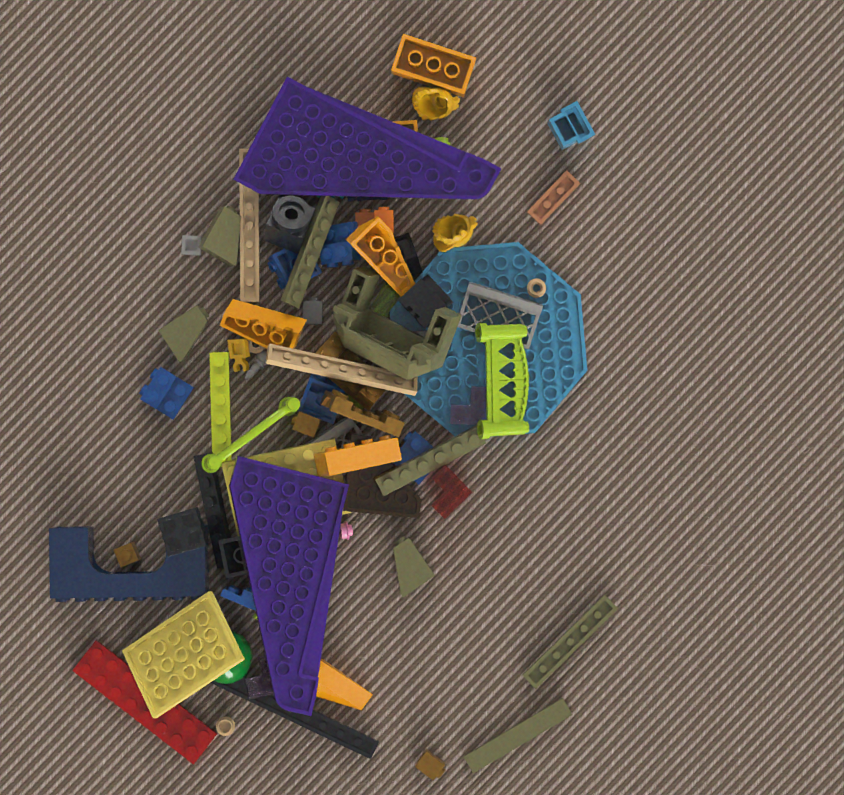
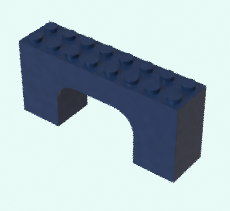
M204 524L208 539V524ZM94 526L49 528L50 599L55 598V602H67L70 598H75V602H84L89 600V598H94V601H106L109 598H113V601H125L128 597H133V601H143L147 597H152V600H164L166 597H172V600H183L185 596H191V600H196L209 591V545L168 557L166 552L164 564L156 571L110 572L102 569L95 560Z

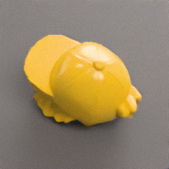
M418 87L412 95L413 107L422 120L442 119L459 108L460 98L458 96L453 97L448 90L443 88Z
M459 214L438 218L432 230L434 233L433 242L437 250L446 252L454 247L465 245L471 239L473 229L478 225L477 219L474 216L467 217Z

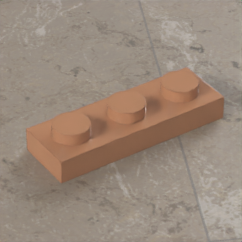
M566 170L527 213L541 226L580 185V182Z

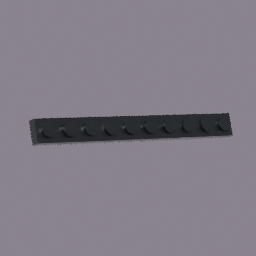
M246 677L230 684H222L214 680L210 682L369 759L372 758L379 743L378 740L316 710L312 711L311 716L284 710L276 703L272 689Z

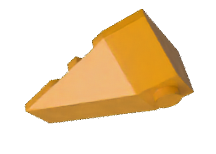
M378 216L360 225L345 239L400 297L415 285L391 229Z
M321 658L316 697L362 710L373 694Z

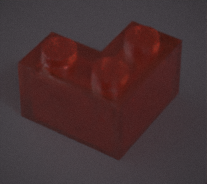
M444 465L432 479L445 492L431 506L446 519L472 491Z

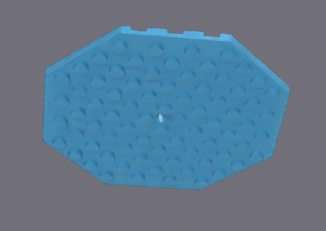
M519 242L455 247L446 252L439 251L436 257L424 269L423 273L415 280V284L426 275H429L453 301V304L448 307L449 309L460 313L469 282L543 304L529 350L525 349L529 372V391L523 420L529 423V432L525 434L536 433L587 372L581 294ZM532 279H541L545 283L546 291L543 296L534 298L528 294L527 285ZM539 285L533 286L535 292L540 290ZM469 295L467 302L471 309L481 304L477 297ZM399 301L390 310V320L411 331L425 330ZM494 302L484 305L489 315L499 310ZM482 306L472 311L477 321L487 316ZM509 307L503 310L507 320L518 316L513 308ZM501 312L491 317L494 325H500L505 322ZM470 313L464 315L461 320V324L468 326L475 322ZM527 313L521 316L524 324L528 326L534 322L535 315ZM518 318V319H516V320L510 322L509 324H522V323H521L520 319ZM489 319L480 322L486 323L487 325H492ZM457 327L443 366L418 376L417 393L415 396L405 394L454 436L476 426L479 420H487L485 345L483 342L476 341L475 332ZM528 335L522 338V343H527ZM507 344L499 350V353L512 359L514 356L512 352L513 344ZM509 362L499 372L509 378H513L514 364ZM510 381L499 391L512 398L515 394L513 390L514 383ZM514 401L508 402L500 410L513 417L515 414L513 409L515 406Z

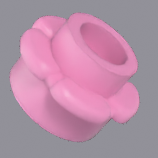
M344 521L340 525L339 536L340 539L346 538L349 540L350 536L353 535L352 525Z

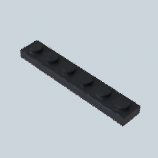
M213 452L193 457L216 567L218 569L224 568L218 540L231 538L217 471L207 473L201 466L202 458L207 454H213Z

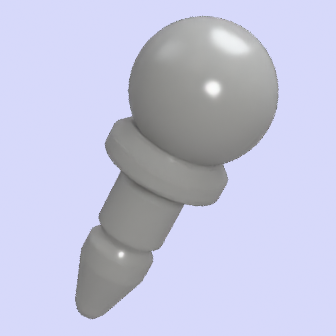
M263 350L256 355V359L252 361V367L246 373L245 380L252 378L259 369L263 370L264 366L268 365L266 364L267 351Z

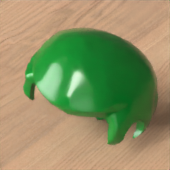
M232 631L233 636L245 660L216 678L214 681L218 683H235L242 679L251 667L253 652L250 643L244 636L235 631Z

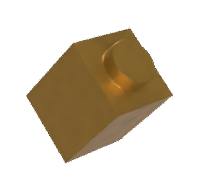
M299 411L298 415L294 414L292 418V430L315 438L321 419Z
M135 542L114 549L120 567L141 559Z
M428 749L424 751L415 763V767L433 781L436 777L440 778L446 770L443 768L445 762Z

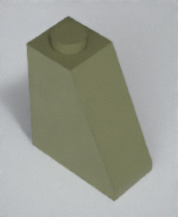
M224 206L218 209L198 248L231 267L237 263L241 216L236 214L237 210Z
M196 305L159 329L160 334L180 363L185 361L209 323L207 319L209 314L204 307L200 308Z
M403 536L394 542L396 546L393 547L400 592L402 597H405L434 577L435 574L410 537L405 539Z

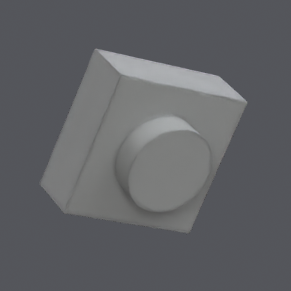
M182 235L181 255L201 256V249L198 246L202 236Z

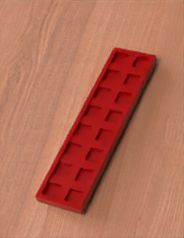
M95 640L72 670L193 765L218 734L181 704H177L158 718H153L128 663L98 640Z

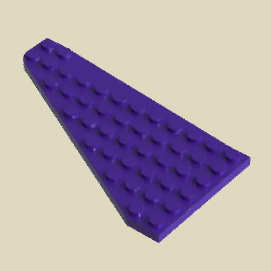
M287 77L233 180L259 194L480 199L490 192L502 168L483 158L306 87Z
M236 456L229 488L274 699L284 710L311 716L317 694L318 675L341 518L349 484Z

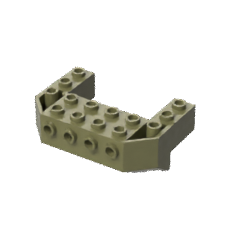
M366 266L354 268L342 303L333 307V321L343 347L406 380L441 368L462 315L447 307L436 309L426 336L423 337L368 309L380 275Z

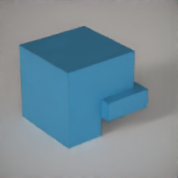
M578 101L561 109V113L549 119L547 123L561 150L576 142L580 144L595 136Z

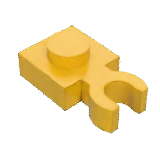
M237 338L227 340L230 359H235L233 364L234 372L240 371V364L243 367V371L249 370V363L246 361V358L250 357L248 339Z

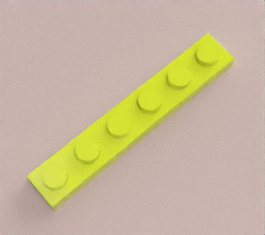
M229 352L209 353L212 452L215 455L232 444ZM232 454L222 462L232 460Z

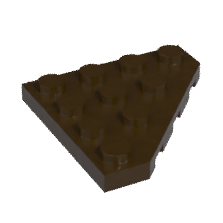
M351 434L350 443L354 442L355 445H359L361 440L371 439L372 437ZM391 462L346 473L345 484H349L343 511L419 519L421 498L409 484L383 496L374 478L394 468L395 466Z

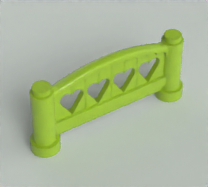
M477 323L475 326L476 341L485 342L487 420H479L477 423L479 439H489L490 436L524 435L529 432V423L523 420L529 391L528 363L522 343V338L527 336L526 325H487L486 323ZM509 343H512L514 346L512 350L514 356L512 359L499 353V350ZM509 362L514 364L513 378H509L499 372ZM510 381L514 383L513 390L515 394L512 398L499 391ZM510 401L515 403L513 408L515 414L513 417L500 410Z
M295 397L283 398L279 402L277 411L217 455H205L201 461L202 469L207 473L218 471L222 461L283 416L294 415L300 408V401Z

